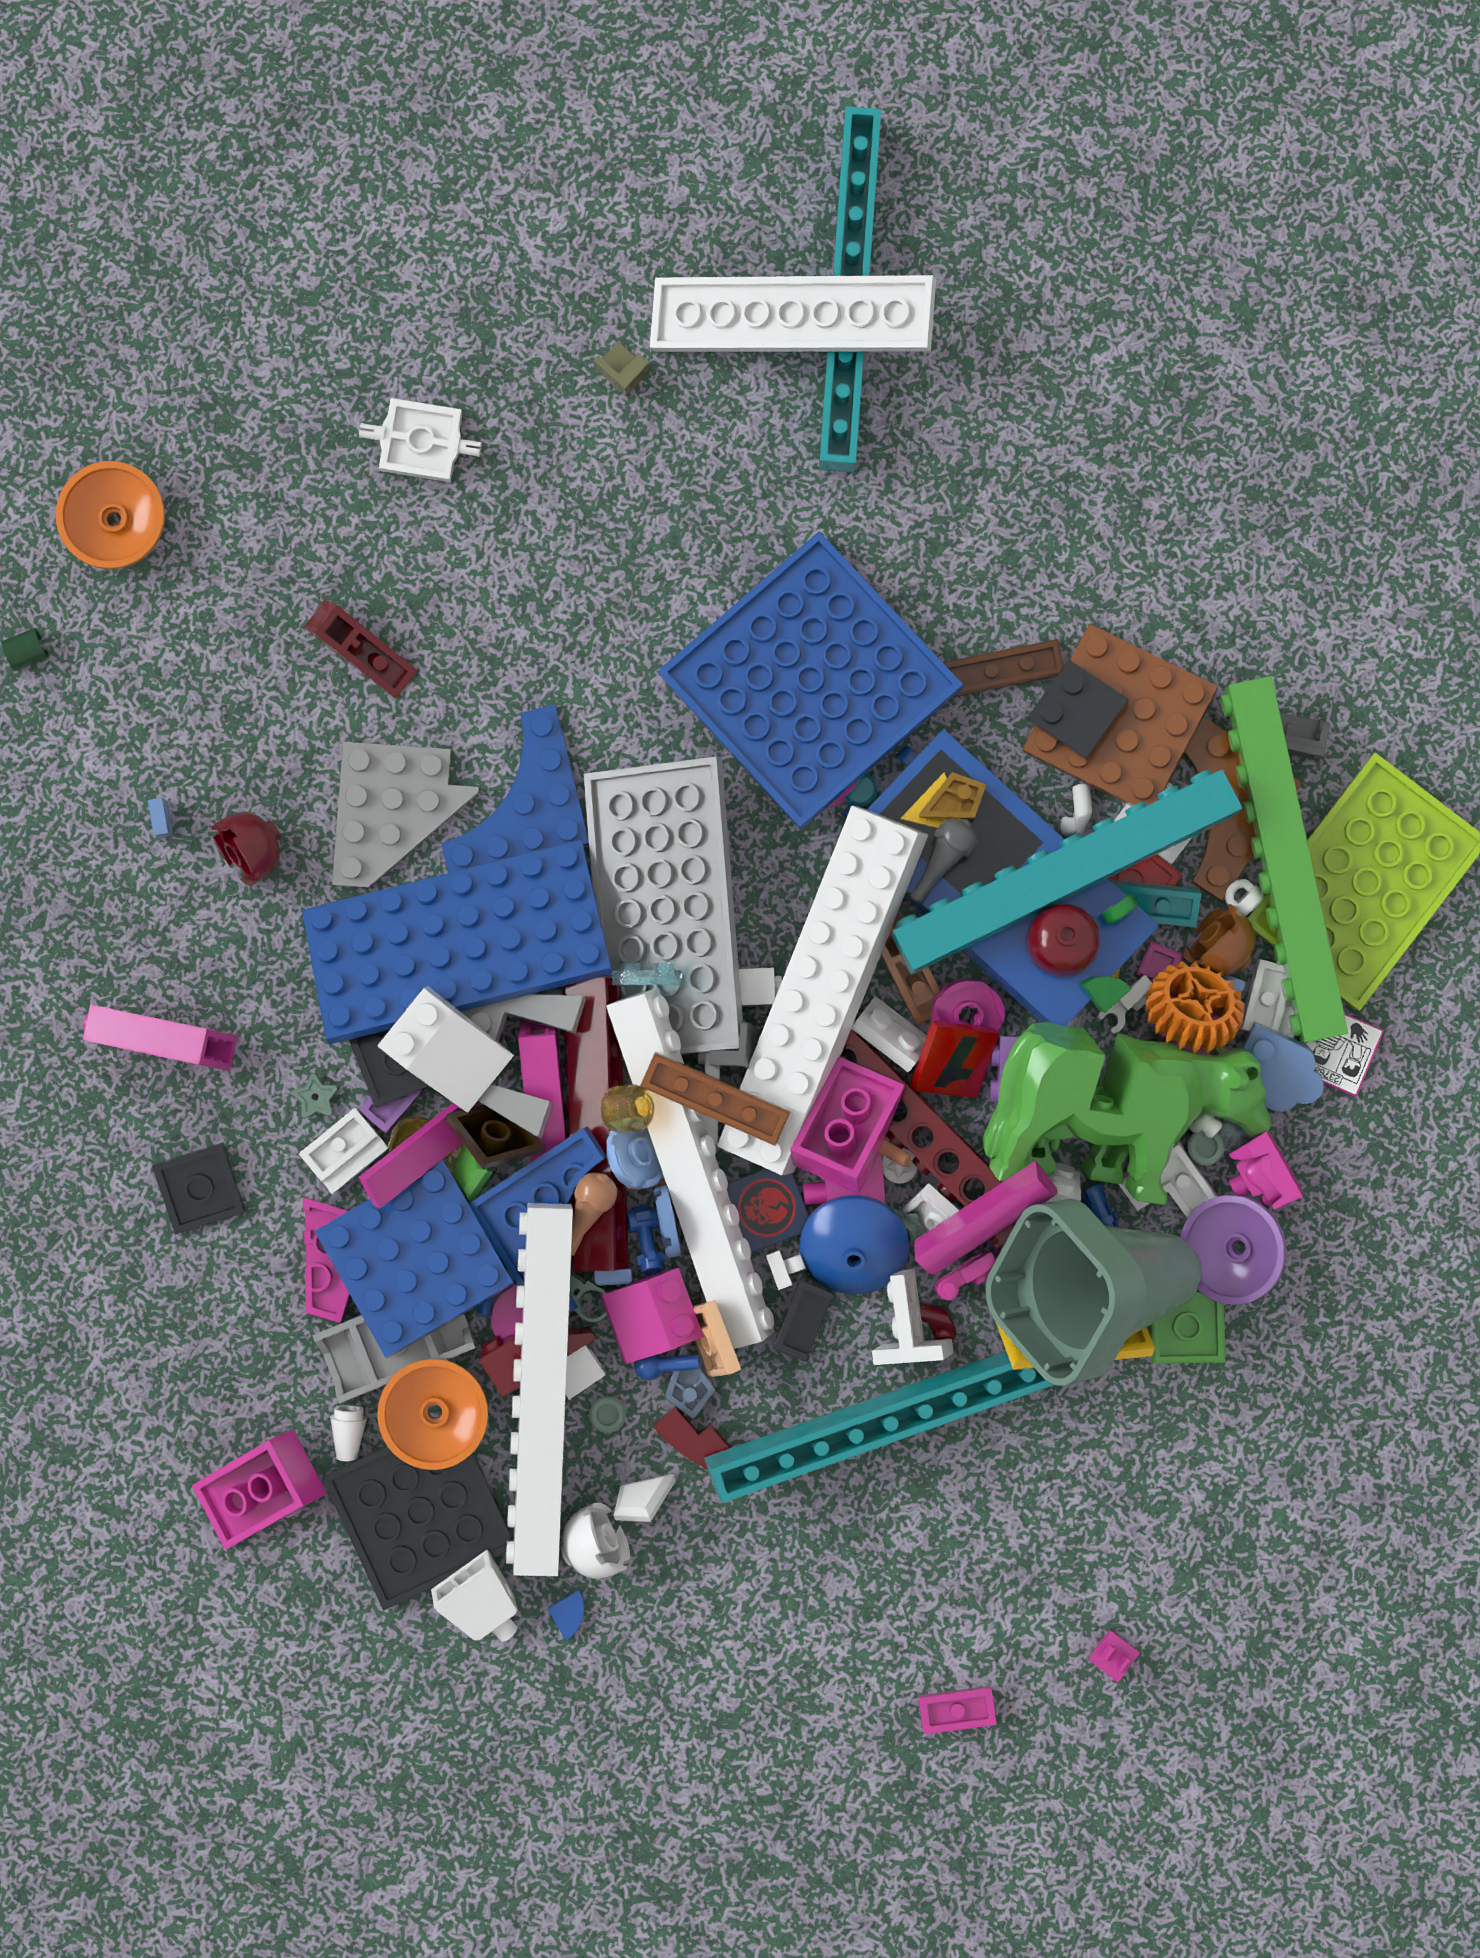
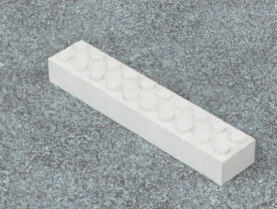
M851 806L749 1063V1068L740 1086L741 1090L791 1111L776 1146L725 1124L717 1147L780 1175L794 1173L796 1166L793 1165L790 1148L838 1057L841 1056L928 834L867 809Z

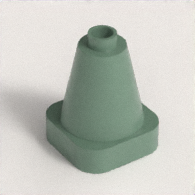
M1065 1199L1032 1205L1022 1212L990 1270L986 1282V1301L995 1322L1038 1373L1053 1385L1065 1386L1103 1376L1111 1367L1127 1338L1188 1303L1198 1289L1202 1276V1264L1198 1254L1184 1239L1177 1235L1106 1226L1101 1223L1085 1204L1078 1200Z

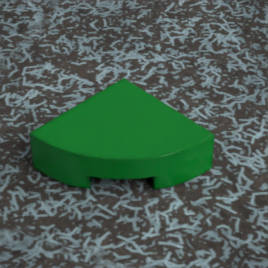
M1093 976L1079 983L1098 1010L1106 1013L1132 990L1127 983L1111 976Z

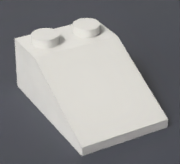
M429 986L423 988L377 1045L405 1069L467 1113L514 1056Z

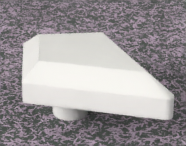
M674 1474L620 1485L614 1512L615 1520L651 1522L675 1483Z

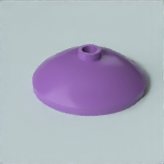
M1241 1195L1214 1197L1199 1205L1190 1214L1183 1226L1180 1237L1198 1254L1202 1264V1276L1198 1290L1208 1298L1232 1305L1249 1303L1267 1294L1280 1279L1286 1263L1285 1237L1274 1215L1259 1202ZM1239 1240L1246 1246L1244 1253L1239 1252L1237 1249V1242Z

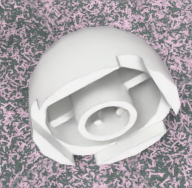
M601 1502L593 1503L573 1514L564 1527L563 1546L561 1547V1553L565 1562L580 1574L592 1579L613 1576L626 1570L628 1566H624L623 1563L630 1559L628 1541L621 1526L619 1525L615 1533L607 1516L612 1510Z

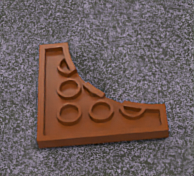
M1203 717L1184 755L1194 766L1198 774L1207 769H1210L1212 774L1222 769L1242 806L1241 811L1236 816L1209 829L1204 856L1191 881L1221 902L1225 898L1228 887L1238 879L1254 855L1251 837H1256L1253 822L1247 823L1244 814L1243 802L1248 801L1245 787L1240 788L1237 781L1236 766H1240L1238 751L1232 752L1228 732ZM1294 777L1297 791L1302 782Z

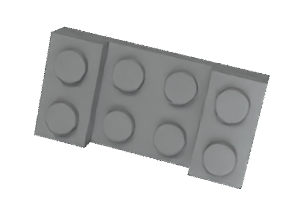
M465 1314L388 1359L382 1353L362 1315L312 1335L324 1356L334 1381L336 1397L339 1403L386 1385L400 1369L415 1361L433 1358L448 1360L478 1347Z

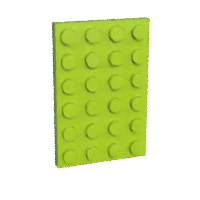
M1376 752L1370 756L1307 839L1341 1000L1357 1012L1366 1004L1480 854V832ZM1267 893L1264 895L1265 898L1252 910L1247 918L1252 923L1255 934L1274 948V944L1278 943L1276 929L1270 930L1267 921L1266 909L1271 908Z

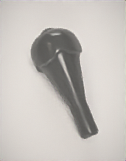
M951 818L943 821L934 833L937 839L927 868L911 893V899L919 904L923 903L935 883L963 856H970L977 843V835L971 828L972 825L968 820Z

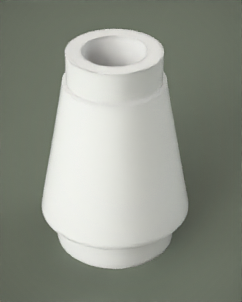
M356 1405L336 1406L334 1414L330 1416L337 1460L355 1461L358 1459V1452L367 1417L363 1415V1407Z

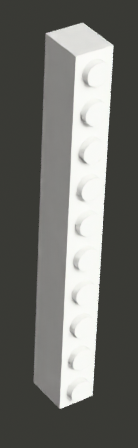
M659 988L620 999L606 1007L706 1302L716 1301L734 1349L762 1342L775 1332L773 1328L774 1317L771 1310L765 1305L762 1296V1281L759 1275L754 1272L750 1260V1246L747 1240L742 1237L738 1225L739 1213L735 1205L731 1204L727 1192V1178L723 1170L719 1169L715 1157V1142L711 1135L707 1133L703 1121L704 1115L640 1087L655 1052L684 1064L680 1053L681 1043L679 1036L672 1030L668 1018V1003L660 994Z
M527 1203V1213L520 1212L519 1235H526L525 1249H518V1271L524 1272V1286H517L516 1308H523V1322L515 1323V1345H522L521 1359H514L513 1381H520V1396L512 1397V1418H519L518 1432H511L510 1454L517 1455V1469H510L509 1491H516L515 1505H508L507 1523L508 1527H514V1541H507L506 1564H513L514 1575L558 1576L573 1218L571 1204Z

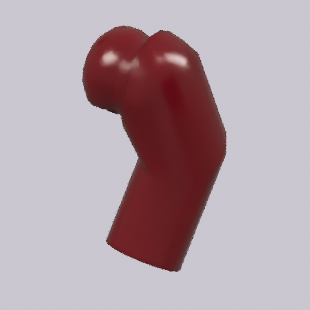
M919 1302L921 1320L929 1324L935 1337L934 1340L952 1339L953 1343L957 1332L948 1311Z

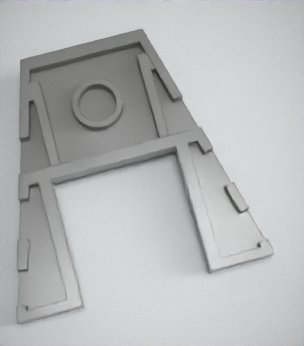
M529 994L461 1011V1013L497 1042L500 1040L508 1015L575 1034L586 998L580 995ZM492 1084L478 1099L479 1102L538 1138L543 1136L553 1105L550 1101Z

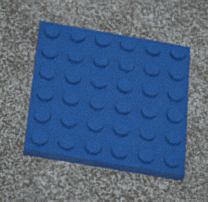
M817 532L657 671L663 681L800 830L807 826L963 689V683L820 532Z

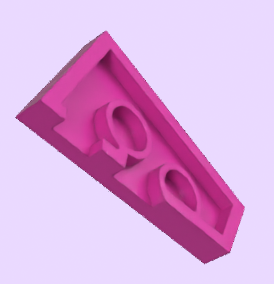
M303 1197V1210L305 1211L304 1244H306V1313L343 1323L351 1295L315 1231L349 1210Z

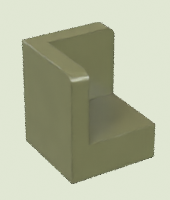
M616 343L603 358L597 356L593 360L594 368L625 396L650 371L649 362L639 353L634 356L621 343Z

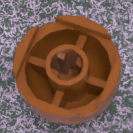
M1227 904L1228 910L1226 911L1217 908L1209 913L1193 932H1202L1200 937L1192 945L1191 949L1185 945L1183 950L1184 958L1192 964L1196 961L1198 966L1204 969L1210 966L1211 971L1216 974L1223 971V977L1231 975L1236 971L1241 972L1249 966L1253 959L1252 953L1256 942L1252 923L1232 904Z

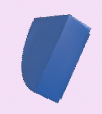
M580 1589L548 1607L549 1613L565 1640H568L575 1634L583 1619L584 1599Z

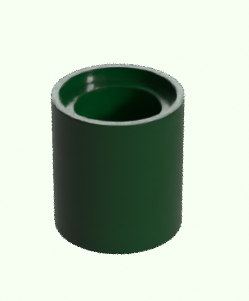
M36 628L1 641L5 656L14 671L49 657L47 650L43 651L39 640L42 637Z

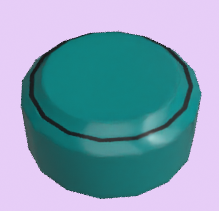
M867 773L862 776L856 787L844 797L846 803L854 802L861 808L870 805L877 795L875 780Z

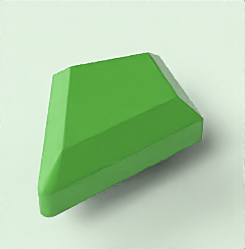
M463 1144L452 1175L467 1200L474 1201L481 1189L488 1185L493 1171L491 1167L482 1169Z

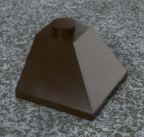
M484 1104L472 1107L468 1113L464 1110L449 1113L445 1118L482 1169L544 1152L546 1148L540 1138Z

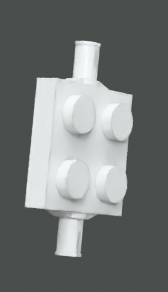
M394 398L390 399L388 416L382 426L361 423V430H359V438L380 440L382 449L379 464L380 471L451 482L454 462L458 458L459 453L480 457V450L482 449V442L461 439V409Z

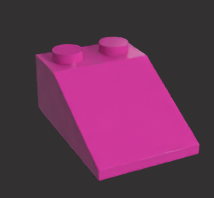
M838 1057L790 1148L793 1165L859 1194L875 1164L904 1092L905 1085L842 1057Z
M293 1429L266 1441L192 1485L225 1550L327 1494Z

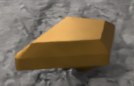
M952 772L922 809L919 817L974 820L987 784Z

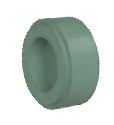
M1201 1130L1199 1133L1193 1132L1190 1135L1186 1148L1188 1155L1195 1163L1211 1165L1221 1159L1225 1145L1219 1133L1209 1138Z
M603 1396L597 1399L591 1406L589 1413L590 1421L598 1431L612 1433L620 1429L624 1424L626 1409L623 1403L616 1397Z

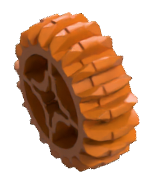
M1181 961L1176 967L1168 965L1163 972H1159L1155 976L1152 985L1149 986L1146 993L1145 1011L1149 1013L1148 1023L1156 1024L1155 1034L1164 1033L1166 1035V1043L1175 1041L1179 1044L1180 1050L1185 1046H1189L1193 1053H1196L1201 1047L1205 1052L1209 1053L1214 1047L1221 1050L1227 1042H1231L1235 1038L1238 1029H1240L1243 1023L1245 1003L1240 1001L1241 991L1233 989L1234 980L1225 981L1223 979V971L1216 974L1211 971L1210 966L1205 969L1200 968L1195 961L1188 967ZM1174 994H1177V995H1178L1177 998H1173V999L1170 998L1171 995H1174ZM1218 1015L1219 1019L1213 1020L1212 1016Z

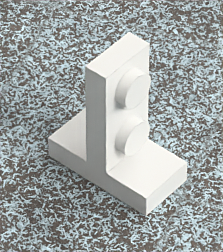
M915 1269L902 1270L891 1275L887 1292L890 1302L894 1303L895 1317L892 1321V1330L894 1337L898 1339L899 1343L882 1344L872 1350L873 1364L944 1360L954 1353L952 1339L924 1341Z

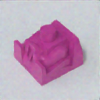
M1269 1130L1229 1154L1231 1159L1241 1160L1236 1166L1240 1174L1228 1180L1236 1195L1247 1196L1252 1194L1253 1197L1261 1195L1262 1198L1259 1199L1261 1204L1272 1205L1274 1210L1303 1197L1304 1192Z

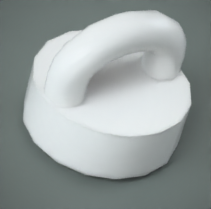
M1239 879L1231 883L1226 890L1225 901L1227 904L1235 906L1241 913L1247 916L1265 898V894L1262 893L1257 885L1254 886L1249 880ZM1240 888H1244L1247 892L1236 901L1234 899L1235 892Z

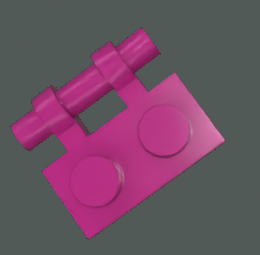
M984 1250L939 1278L934 1287L936 1294L944 1300H952L958 1295L959 1287L971 1281L972 1284L978 1285L986 1281L996 1261L990 1251Z

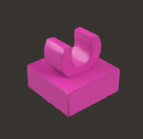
M1109 1629L1088 1657V1660L1119 1682L1140 1652Z

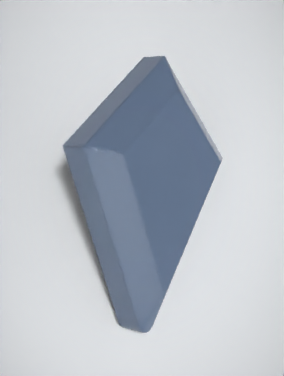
M682 1346L678 1356L691 1355L686 1346ZM702 1369L673 1371L664 1398L694 1420L714 1393L715 1388Z

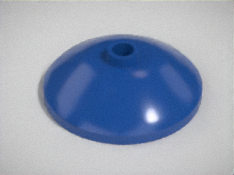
M847 1195L823 1203L810 1214L801 1232L800 1253L808 1272L823 1286L845 1294H866L884 1288L891 1281V1275L903 1270L909 1255V1236L903 1220L887 1204L867 1196ZM851 1255H857L860 1257V1259L851 1260L848 1257Z

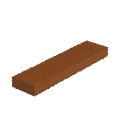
M657 1052L654 1053L640 1085L644 1089L776 1146L791 1112Z

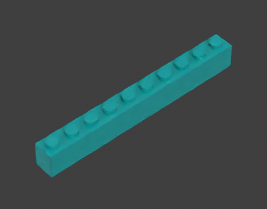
M845 107L833 276H869L881 109ZM827 351L819 470L852 473L855 471L864 351Z
M1207 769L1193 776L1190 779L1192 784L1179 790L1177 785L1172 786L1157 795L1158 801L1148 806L1145 801H1142L1125 810L1127 816L1115 822L1112 817L1107 818L1092 827L1094 832L1081 838L1079 833L1074 834L1060 842L1062 848L1050 854L1045 849L1027 858L1029 864L1018 870L1012 865L994 875L996 880L983 886L981 881L968 886L961 891L963 894L961 898L950 902L948 897L929 906L930 913L920 918H917L916 914H912L896 923L897 929L893 930L891 937L910 974L913 975L1039 913L1041 910L1084 891L1236 816L1241 811L1242 806L1223 770L1221 769L1212 774L1210 769Z
M1004 1351L707 1456L704 1459L715 1493L721 1502L724 1503L1053 1386V1384L1046 1381L1035 1368L1013 1370L1008 1354Z

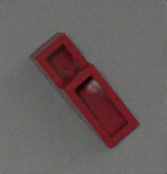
M676 1406L670 1409L653 1425V1428L671 1446L705 1469H707L705 1457L732 1448L711 1423L699 1432Z

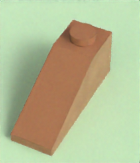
M898 912L880 959L915 1023L918 1025L931 1018L932 1000L935 994L940 992V989L929 967L913 975L910 974L891 937L893 930L897 929L896 923L903 919Z

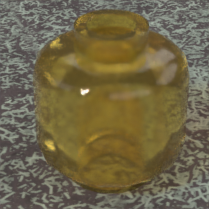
M637 1084L612 1087L606 1091L600 1104V1113L604 1124L609 1130L616 1133L644 1130L652 1122L655 1112L651 1094Z

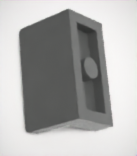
M741 1022L739 1050H710L709 1065L720 1069L725 1074L745 1075L762 1031L750 1023Z

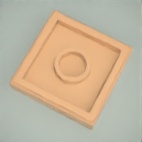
M713 1300L694 1305L693 1309L704 1336L694 1341L699 1354L702 1356L707 1375L709 1377H716L741 1370L716 1301Z

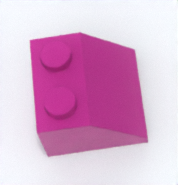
M679 1268L664 1269L659 1273L649 1275L600 1295L625 1364L675 1349L704 1337Z

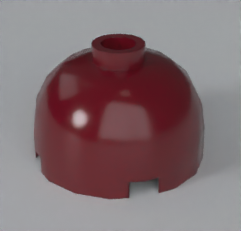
M237 812L212 826V830H218L219 832L213 836V839L220 854L230 868L233 862L242 870L245 876L240 880L244 884L252 886L275 869L279 862L280 853L277 840L281 836L273 822L270 820L265 822L260 816L249 812Z
M1054 904L1041 910L1032 920L1026 935L1027 952L1032 963L1045 973L1050 974V976L1056 978L1073 977L1084 972L1096 959L1100 947L1099 928L1094 918L1083 908L1072 904Z

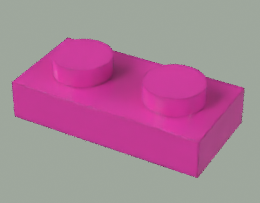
M991 1686L918 1695L924 1735L996 1725Z

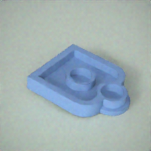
M1255 1021L1241 1048L1253 1054L1260 1063V1076L1266 1090V1107L1277 1112H1284L1293 1108L1297 1102L1309 1104L1316 1101L1321 1096L1324 1085L1322 1077L1314 1070L1315 1057L1312 1049L1298 1040Z

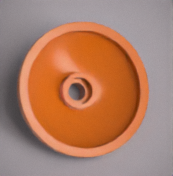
M103 461L84 467L67 481L59 495L55 516L59 535L67 549L74 556L96 568L120 569L139 562L153 550L164 528L165 509L158 488L145 473L123 462ZM114 514L120 515V523L116 526H111L109 518Z
M423 1359L400 1369L386 1384L378 1404V1426L384 1442L396 1457L420 1469L439 1470L462 1462L478 1447L488 1424V1404L480 1383L464 1367L444 1359ZM431 1405L441 1407L442 1415L435 1418L430 1415L429 1408Z

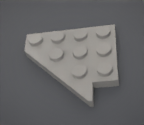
M343 742L333 886L370 888L479 794V787L449 785L451 749Z

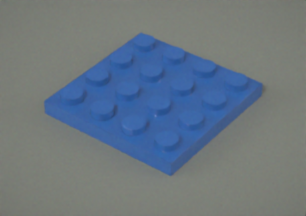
M444 1159L381 1209L374 1206L369 1199L315 1231L387 1359L515 1284Z

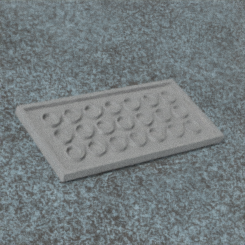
M715 756L584 774L592 884L613 972L601 977L620 978L621 999L659 988L660 994L668 1003V1018L672 1030L679 1036L681 1054L739 1049L740 1023L743 1022L722 758Z

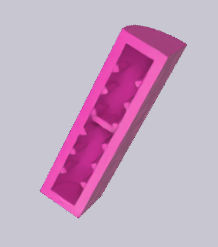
M1035 1160L915 1240V1260L928 1273L932 1275L937 1274L1016 1222L1026 1208L1045 1203L1056 1196L1057 1187Z

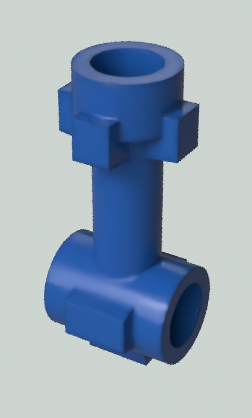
M647 1205L633 1207L632 1211H627V1226L629 1233H638L642 1255L636 1256L637 1268L641 1267L643 1275L659 1273L663 1270L662 1264H664L665 1258L663 1252L656 1253L652 1229L659 1228L657 1210L655 1207L648 1208Z

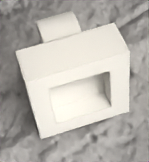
M780 1250L766 1254L778 1290L792 1285L788 1274L805 1269L800 1254L783 1260Z

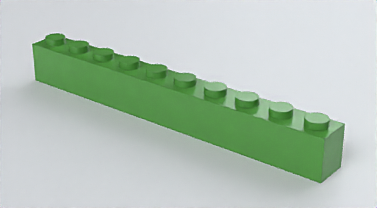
M1272 676L1228 685L1224 688L1225 695L1220 696L1224 716H1230L1233 730L1228 731V739L1232 752L1238 751L1240 766H1236V776L1239 787H1245L1248 801L1243 802L1244 814L1247 823L1253 822L1256 837H1251V846L1255 859L1260 858L1263 872L1258 873L1259 884L1262 893H1268L1271 908L1266 909V916L1270 930L1276 929L1278 943L1274 944L1277 964L1284 965L1286 979L1281 980L1284 998L1286 1001L1291 1000L1294 1012L1293 1015H1289L1292 1035L1294 1037L1299 1036L1300 1042L1306 1043L1348 1034Z

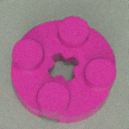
M960 978L954 980L935 994L932 1000L931 1020L990 1027L994 1028L997 1032L1001 1027V1023L1004 1022L1005 1009L1002 999L991 986L979 978ZM965 1006H969L970 1009H977V1013L972 1015L973 1021L971 1023H967L965 1019L959 1020V1014L962 1013V1008Z

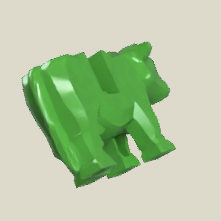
M1051 1022L1032 1023L1018 1037L1010 1050L1002 1072L998 1105L984 1133L983 1147L986 1156L992 1158L989 1167L997 1180L1005 1181L1035 1160L1045 1173L1054 1174L1056 1164L1050 1154V1148L1055 1151L1059 1147L1060 1140L1076 1136L1093 1144L1089 1150L1090 1156L1084 1159L1081 1166L1090 1180L1122 1184L1124 1177L1121 1164L1127 1155H1130L1127 1169L1130 1177L1126 1181L1125 1188L1137 1201L1166 1205L1168 1195L1161 1186L1163 1170L1169 1162L1172 1148L1193 1121L1204 1111L1238 1124L1250 1136H1259L1268 1131L1271 1126V1116L1265 1105L1266 1090L1260 1076V1063L1253 1054L1241 1047L1233 1048L1229 1051L1224 1047L1221 1050L1214 1047L1208 1055L1201 1052L1193 1053L1192 1050L1186 1048L1180 1050L1179 1046L1171 1043L1143 1041L1117 1033L1104 1081L1101 1085L1098 1083L1105 1054L1085 1028L1067 1027Z

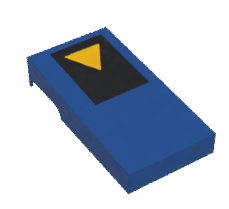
M944 729L919 755L910 747H903L894 758L900 760L907 768L867 809L928 834L904 895L922 916L930 913L928 907L947 897L950 902L963 897L961 891L968 886L980 881L985 886L996 880L994 875L999 871L1012 865L1018 870L1029 864L1027 858L1045 849L1050 854L1062 848L1060 842L1065 840ZM952 772L987 784L975 819H966L971 823V828L977 835L975 848L969 857L963 856L935 883L923 903H917L911 899L910 895L927 868L937 839L934 833L943 821L947 820L920 818V812ZM851 802L841 815L847 818L851 806H859ZM1106 879L1057 903L1072 904L1083 908L1094 918L1099 928L1100 947L1096 959L1084 972L1073 977L1056 978L1045 973L1032 963L1027 952L1026 935L1032 920L1039 913L962 950V952L1040 1022H1051L1067 1026L1091 1000L1079 983L1093 976L1112 977L1159 925L1139 906L1112 925L1107 924L1101 913L1126 895L1109 879Z

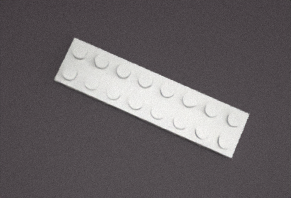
M933 275L655 278L650 349L654 352L931 351L936 279Z

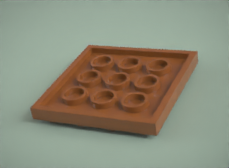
M1089 624L1070 660L1128 698L1129 703L1087 761L1036 726L1033 728L1022 750L1033 758L1130 806L1145 801L1148 806L1158 801L1157 795L1166 789L1215 697L1218 686Z

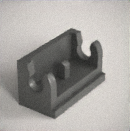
M1280 713L1288 754L1317 761L1325 756L1330 723Z

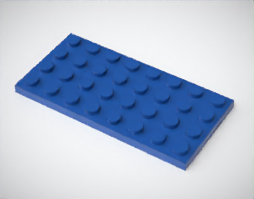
M582 840L302 910L324 1033L329 1045L390 1030L423 988L427 986L461 1012L613 973Z

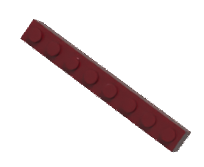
M617 977L593 978L565 985L562 995H580L586 998L576 1033L563 1030L568 1058L564 1066L569 1091L565 1104L570 1124V1132L567 1135V1139L588 1126L606 1156L607 1139L610 1130L618 1121L624 1120L622 1051L606 1007L621 999L620 978ZM606 1158L589 1173L605 1174L615 1183L618 1192L616 1201L583 1236L575 1255L571 1256V1260L574 1262V1271H616L629 1268L626 1186L618 1181L610 1169L608 1159ZM574 1194L572 1196L573 1215L576 1204V1198Z

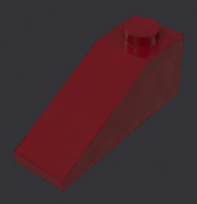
M326 599L303 627L394 698L399 696L418 671L338 605Z
M591 1327L568 1329L567 1356L596 1339ZM515 1334L508 1335L504 1339L500 1335L493 1337L481 1346L483 1351L478 1354L479 1362L502 1397L520 1386V1381H513L514 1359H521L522 1345H515Z

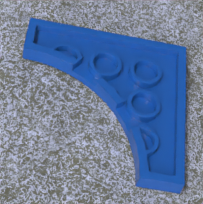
M555 704L520 713L523 726V749L515 781L505 799L490 817L468 833L441 843L448 873L582 840L584 846L589 845V838Z
M588 1126L469 1203L490 1242L518 1286H524V1272L518 1271V1249H525L526 1235H519L520 1212L527 1213V1203L569 1204L579 1180L607 1158ZM569 1292L570 1313L578 1308L571 1292Z

